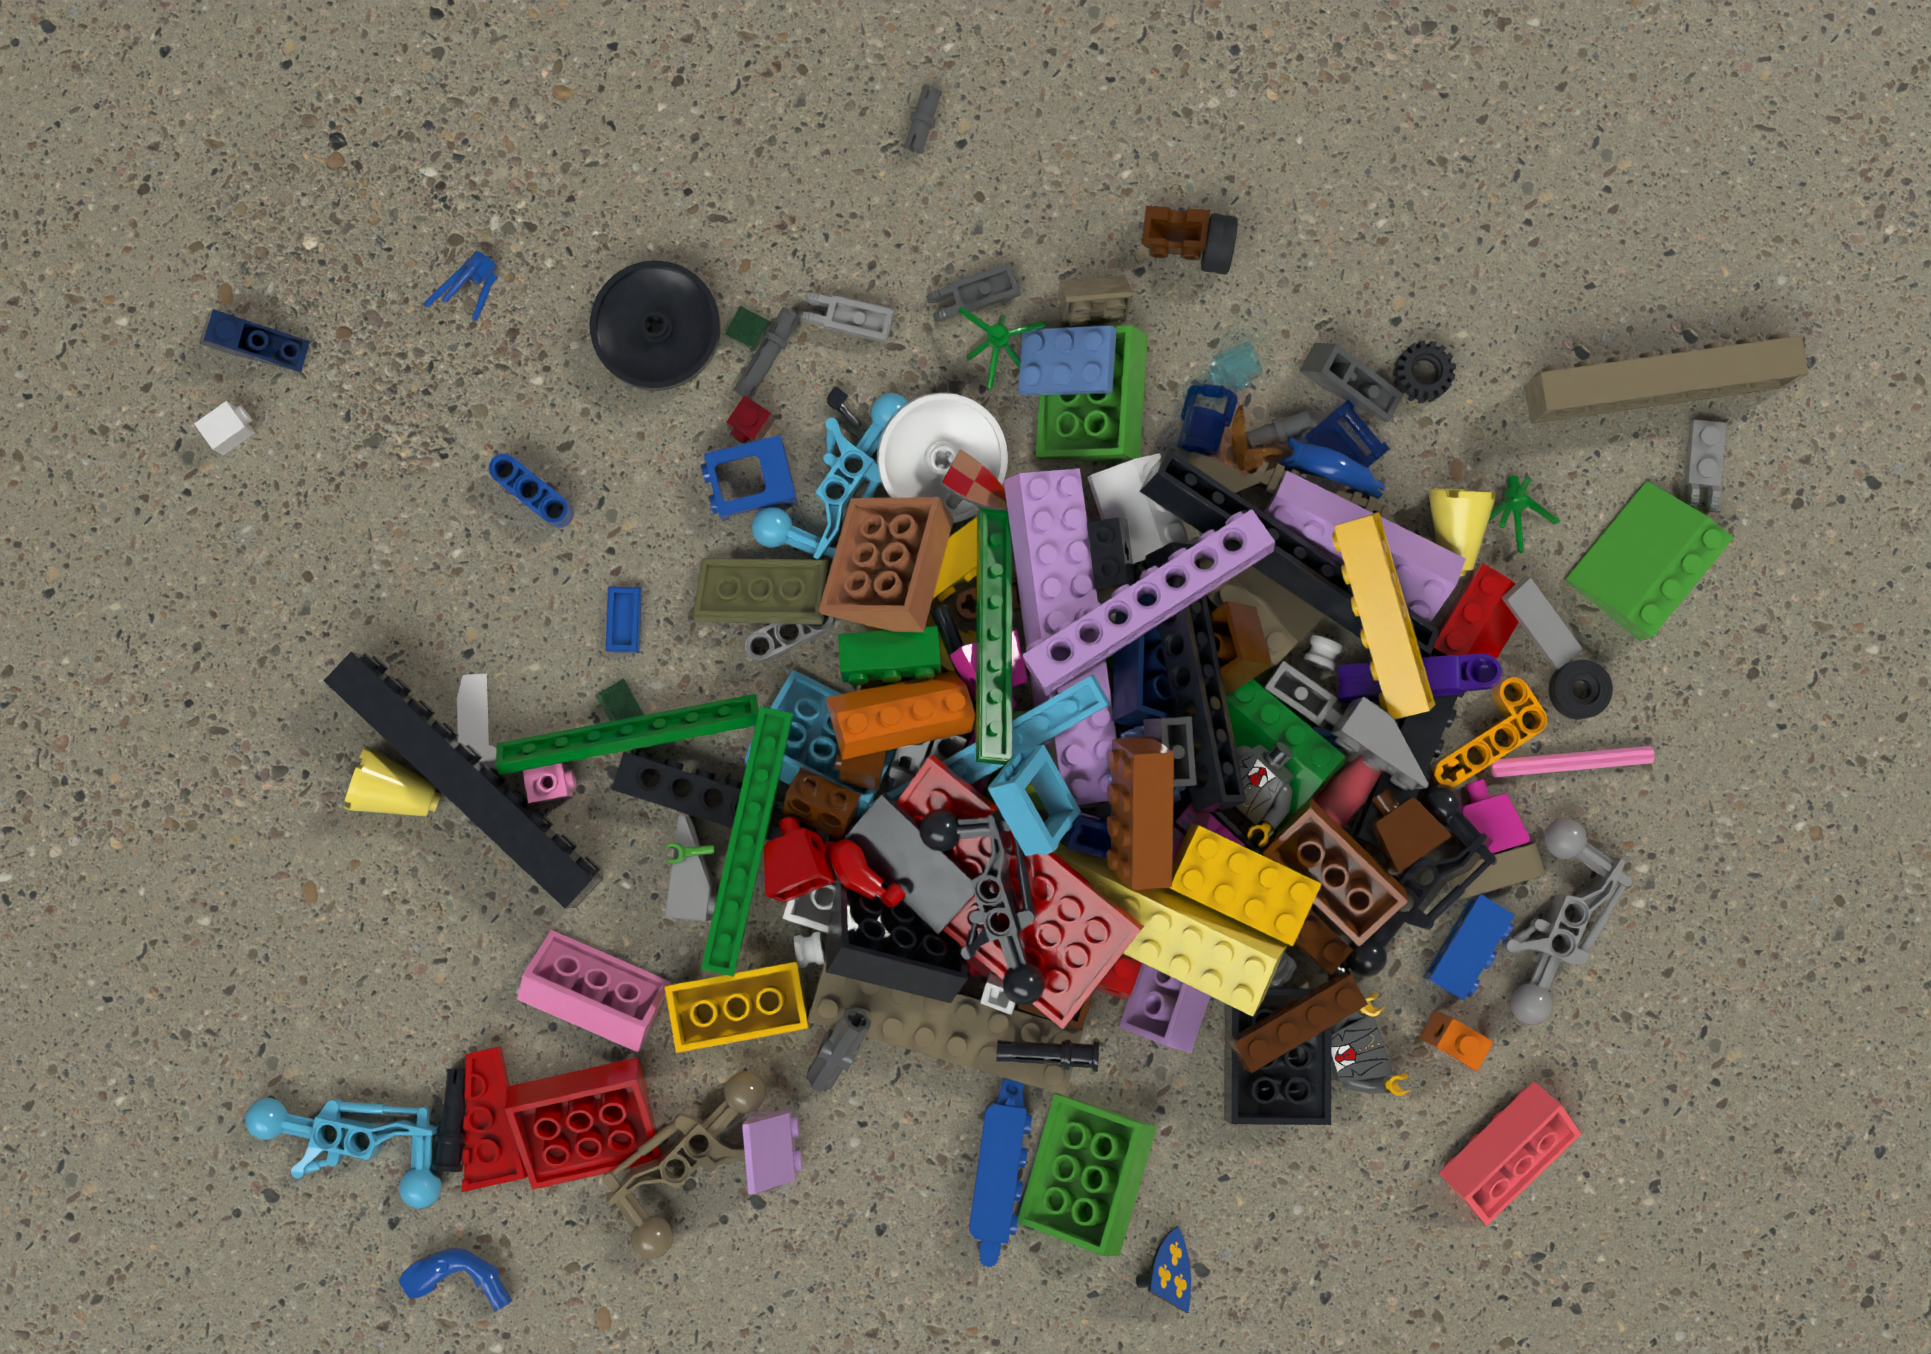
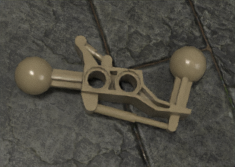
M748 1071L734 1074L725 1084L724 1101L704 1122L699 1117L696 1118L682 1112L678 1113L674 1121L639 1147L636 1153L613 1171L604 1174V1182L611 1190L607 1194V1204L609 1207L615 1204L633 1228L631 1244L634 1251L641 1257L656 1259L664 1256L673 1243V1231L670 1224L664 1219L649 1216L631 1191L643 1184L664 1182L677 1190L700 1165L707 1172H713L716 1166L725 1163L727 1165L737 1161L745 1162L744 1145L730 1144L720 1138L718 1134L738 1113L754 1112L764 1102L766 1087L761 1077ZM678 1129L682 1132L659 1158L633 1167L620 1182L617 1180L616 1176L642 1155L648 1154ZM701 1134L708 1141L705 1146L694 1148L689 1143L691 1137ZM710 1155L724 1157L714 1160ZM672 1159H679L684 1163L683 1169L676 1173L668 1171L665 1166Z

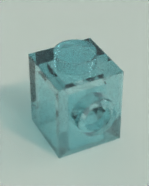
M1247 341L1214 356L1210 363L1209 374L1213 383L1216 386L1220 385L1223 392L1233 389L1234 393L1252 385L1250 380L1259 377L1263 369L1250 341Z

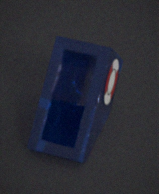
M1081 811L1072 823V828L1064 834L1059 842L1067 849L1107 859V851L1111 849V837L1107 830V819Z

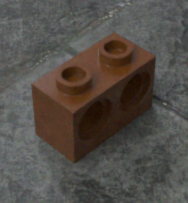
M800 768L786 792L783 814L789 817H797L800 822L843 840L856 817L861 794Z

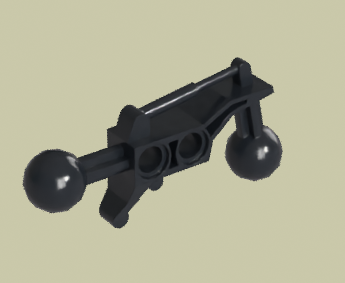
M1438 784L1428 788L1421 798V804L1441 825H1447L1467 848L1455 858L1436 862L1421 857L1415 861L1402 879L1392 875L1406 889L1407 895L1413 897L1414 905L1406 912H1403L1400 908L1362 945L1358 946L1353 940L1349 943L1353 951L1346 958V961L1353 973L1359 976L1371 977L1384 969L1387 962L1386 946L1405 922L1425 930L1433 928L1434 921L1465 892V889L1490 865L1497 863V858L1488 849L1493 840L1485 833L1481 834L1462 813V797L1450 785ZM1481 857L1485 860L1463 883L1458 884L1428 914L1424 912L1448 881L1472 870ZM1432 869L1434 872L1433 881L1428 885H1422L1420 881L1422 872Z
M935 809L928 812L920 823L919 834L922 842L931 850L940 852L951 850L958 844L960 839L990 837L992 855L985 871L979 873L970 881L979 909L974 910L969 916L972 925L971 930L968 931L966 945L961 950L962 957L964 959H971L978 953L982 945L999 939L1008 966V970L1003 977V992L1008 1000L1017 1005H1031L1037 1002L1043 995L1045 978L1038 967L1027 962L1018 933L1038 917V911L1033 907L1027 864L1024 863L1023 851L1013 835L1018 863L1016 867L1023 909L1020 908L1009 874L1012 842L1008 831H1011L1003 815L999 809L986 817L960 819L954 813L945 809ZM987 879L994 880L998 884L999 893H992L987 888ZM997 912L1005 913L1010 920L1009 926L1002 925L998 921ZM983 922L985 927L978 935V924Z

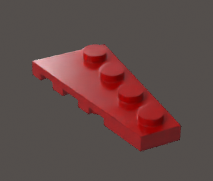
M502 1046L466 1054L464 1097L467 1099L466 1115L464 1116L463 1129H465V1149H463L462 1155L464 1179L462 1180L461 1192L528 1177L505 1111L507 1091L510 1084Z

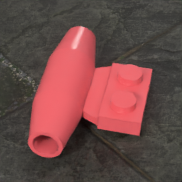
M1361 754L1337 775L1333 776L1313 798L1342 828L1345 827L1365 803L1383 770L1377 772L1362 762L1364 756Z

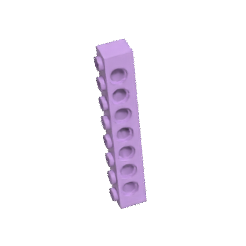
M1251 509L1245 514L1238 512L1232 515L1225 522L1226 526L1216 532L1214 530L1207 531L1197 539L1198 544L1188 550L1185 548L1177 550L1168 558L1169 562L1160 568L1153 566L1141 574V580L1131 586L1125 584L1111 594L1112 598L1102 605L1100 602L1092 604L1084 610V616L1073 623L1071 620L1066 621L1054 630L1055 634L1045 641L1041 638L1031 643L1025 649L1026 653L1022 655L1023 660L1045 695L1051 694L1274 552L1275 541L1254 511ZM1229 540H1236L1242 547L1232 552L1225 549L1223 545ZM1207 558L1213 562V566L1202 570L1195 565V562L1198 559ZM1172 576H1179L1184 579L1185 583L1179 588H1172L1166 581ZM1144 594H1151L1156 598V602L1151 606H1143L1138 602V599ZM1116 612H1122L1128 617L1123 624L1119 625L1113 624L1109 620L1110 616ZM1087 630H1094L1099 634V637L1092 643H1086L1081 639V635ZM1065 648L1070 651V656L1064 661H1056L1052 658L1055 650Z

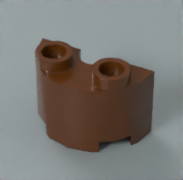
M1146 206L1142 244L1149 249V255L1155 258H1167L1168 254L1181 255V258L1185 260H1199L1200 254L1206 248L1210 210L1188 208L1185 211H1177L1169 207Z

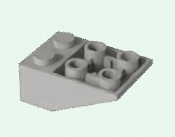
M1365 697L1351 701L1330 732L1331 735L1337 738L1334 743L1349 753L1355 751L1364 756L1362 762L1377 772L1380 770L1386 771L1392 775L1390 781L1405 791L1408 788L1411 790L1427 788L1429 783L1393 717Z

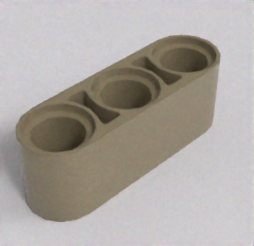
M1529 843L1493 853L1497 858V863L1490 865L1465 889V892L1457 900L1546 875L1537 843ZM1481 857L1472 870L1448 881L1451 891L1458 884L1463 883L1485 860Z

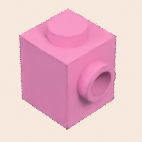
M560 763L523 770L528 803L537 804L573 797L572 789H576V778L573 769L568 770L567 764Z

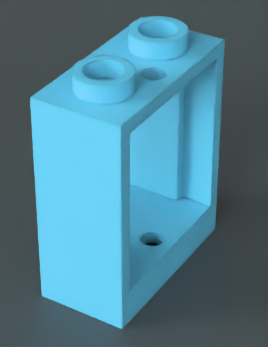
M1044 744L1017 750L987 788L1025 856L1038 853L1047 855L1056 850L1059 846V841L1072 828V823L1081 812ZM1030 782L1049 814L1045 822L1042 821L1025 790Z

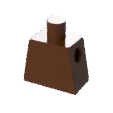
M1387 788L1372 798L1382 815L1372 821L1370 826L1393 872H1401L1452 837L1414 797H1408L1398 803L1392 792Z

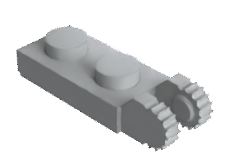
M816 293L806 294V302L814 306L828 307L826 316L812 312H802L801 321L815 326H824L825 329L883 343L888 342L895 313L893 309L835 295L829 297Z
M1696 419L1690 421L1685 485H1687L1686 504L1695 509L1699 503V487H1707L1706 510L1716 512L1718 509L1726 423Z

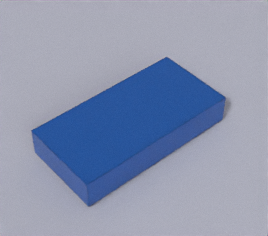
M608 586L606 652L640 653L641 587Z

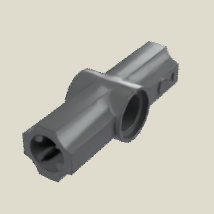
M856 1007L851 1010L845 1009L834 1029H829L826 1032L819 1046L816 1058L811 1066H809L805 1077L809 1080L813 1089L820 1092L825 1089H831L842 1071H847L850 1068L860 1043L863 1041L866 1033H868L871 1021L866 1016L865 1011Z

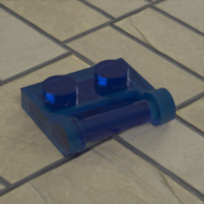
M1347 400L1304 436L1310 444L1333 449L1367 468L1391 449L1385 441L1381 443L1353 410L1355 406L1350 400ZM1344 418L1372 451L1366 456L1340 426L1338 423L1340 419Z

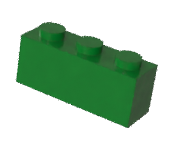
M938 626L925 627L924 632L881 630L838 634L842 682H848L850 685H864L868 683V680L882 679L883 682L893 683L905 677L929 680L934 678L935 675H942Z

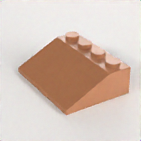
M940 497L851 498L818 611L823 615L893 632H924L953 523V517Z

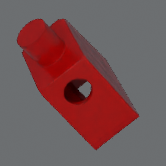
M788 817L780 820L781 837L767 842L764 846L766 896L786 903L836 882L837 878L821 836L805 828H800L797 817Z
M1122 954L1096 987V990L1123 1000L1131 996L1142 962Z

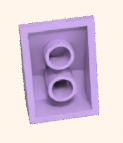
M792 1109L752 1113L742 1124L748 1194H756L795 1181L798 1176L797 1171L803 1170L801 1150L795 1151L794 1141L795 1137H800L798 1117H792Z

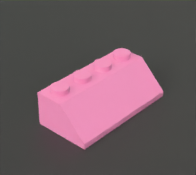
M550 930L522 976L517 1000L639 1052L666 996L664 986L669 985L671 981Z

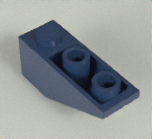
M212 309L207 315L199 344L232 355L301 372L310 341Z

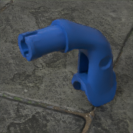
M1288 437V447L1294 453L1291 457L1283 458L1278 463L1285 466V471L1290 472L1295 469L1301 472L1300 474H1309L1338 481L1349 486L1354 491L1362 492L1367 498L1372 496L1379 499L1383 495L1378 489L1384 491V483L1376 479L1369 468L1333 449L1300 442Z
M450 1248L431 1254L424 1259L421 1258L410 1265L399 1279L401 1287L409 1298H419L435 1290L437 1283L450 1274L465 1271L473 1279L476 1287H481L494 1312L512 1302L498 1276L500 1271L497 1267L466 1249Z

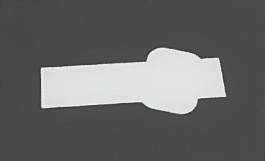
M487 674L462 675L457 695L458 742L465 746L468 744L472 746L483 757L479 761L488 768L494 767L497 770L496 748L489 745Z

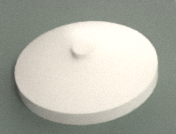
M939 392L917 397L894 413L881 434L877 451V466L882 485L890 498L940 497L953 517V523L971 518L977 514L979 508L964 499L956 509L949 508L945 501L952 492L940 484L958 451L961 449L985 466L1002 485L1008 464L1007 445L1003 432L988 410L965 396Z

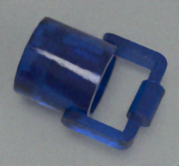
M1204 384V386H1190L1181 413V420L1184 422L1177 446L1188 452H1197L1207 457H1217L1225 427H1229L1233 419L1238 401L1237 394L1220 385ZM1197 394L1211 398H1227L1224 413L1194 406Z

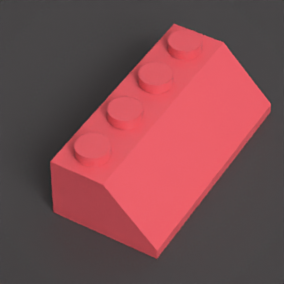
M1533 1081L1527 1088L1522 1089L1517 1094L1515 1100L1503 1111L1498 1112L1485 1129L1479 1134L1474 1135L1469 1140L1468 1145L1457 1156L1449 1159L1444 1168L1439 1172V1175L1473 1213L1488 1226L1581 1135V1132L1563 1106Z

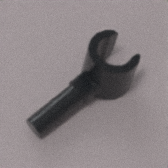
M834 387L827 397V404L832 409L843 414L857 430L862 424L843 405L848 395L841 389Z

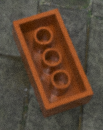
M1151 736L1112 739V750L1108 751L1107 756L1109 769L1112 770V783H1109L1107 787L1108 800L1112 804L1111 816L1107 819V830L1111 837V849L1107 851L1108 868L1131 890L1172 887L1174 752Z
M1309 798L1269 837L1267 845L1263 847L1262 854L1266 858L1322 884L1313 903L1358 946L1362 945L1408 902L1406 889L1312 798Z

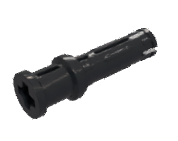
M1065 1039V1041H1062V1044L998 1040L996 1062L1061 1065V1068H1064V1070H1069L1070 1067L1091 1068L1093 1072H1098L1099 1041H1094L1093 1044H1079Z
M447 1068L441 1132H437V1135H435L438 1147L436 1163L432 1164V1170L461 1172L462 1165L459 1164L461 1144L465 1143L464 1134L461 1133L465 1094V1069L457 1071V1069Z

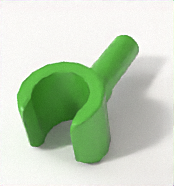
M671 843L665 847H676L679 850V857L676 860H666L672 864L681 863L686 857L714 853L713 845L684 847V845L679 843Z

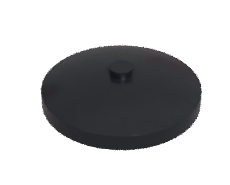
M643 261L620 270L603 285L591 309L590 336L599 359L617 379L642 390H669L693 380L710 363L720 340V314L709 288L692 271L667 261Z

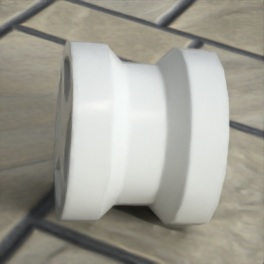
M1312 635L1310 639L1311 649L1304 655L1303 661L1320 669L1334 671L1336 666L1335 657L1341 653L1343 646L1330 639Z
M814 932L810 937L794 936L795 955L800 968L806 967L808 963L813 962L818 965L824 964L825 953L821 932Z

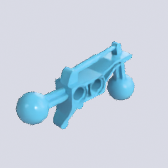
M886 393L879 396L871 407L873 423L856 447L849 443L841 434L838 421L835 418L826 420L827 453L824 455L823 460L831 470L815 492L818 499L826 506L828 525L822 538L793 526L791 518L781 508L767 507L757 512L752 521V535L756 541L770 548L779 547L785 543L813 555L814 560H823L825 556L833 559L836 549L832 546L841 534L844 509L850 502V499L853 498L865 479L870 481L862 498H873L879 485L882 484L878 466L872 457L878 450L880 437L886 424L894 413L908 403V401L896 393ZM836 442L841 453L839 458L833 455V448ZM851 459H859L863 462V467L857 473H850L845 469L847 462ZM834 485L842 486L845 489L844 495L837 500L830 499L827 496L828 489Z
M261 1098L249 1106L245 1114L247 1130L250 1135L260 1140H271L278 1137L281 1133L310 1139L303 1159L291 1169V1174L294 1178H301L327 1165L331 1167L336 1166L342 1161L343 1155L370 1160L378 1155L384 1141L395 1135H412L411 1169L401 1178L399 1185L400 1197L409 1207L416 1209L428 1208L440 1197L442 1189L441 1180L438 1174L431 1169L432 1137L437 1132H440V1127L429 1124L430 1111L428 1107L385 1106V1104L342 1102L340 1099H333L325 1104L315 1119L289 1114L284 1105L276 1099ZM341 1112L417 1115V1121L402 1119L376 1125L341 1117ZM327 1125H331L336 1129L337 1138L335 1141H331L326 1137L325 1129ZM359 1132H363L369 1137L370 1143L368 1148H362L358 1144L357 1136ZM328 1151L327 1159L317 1160L323 1153Z

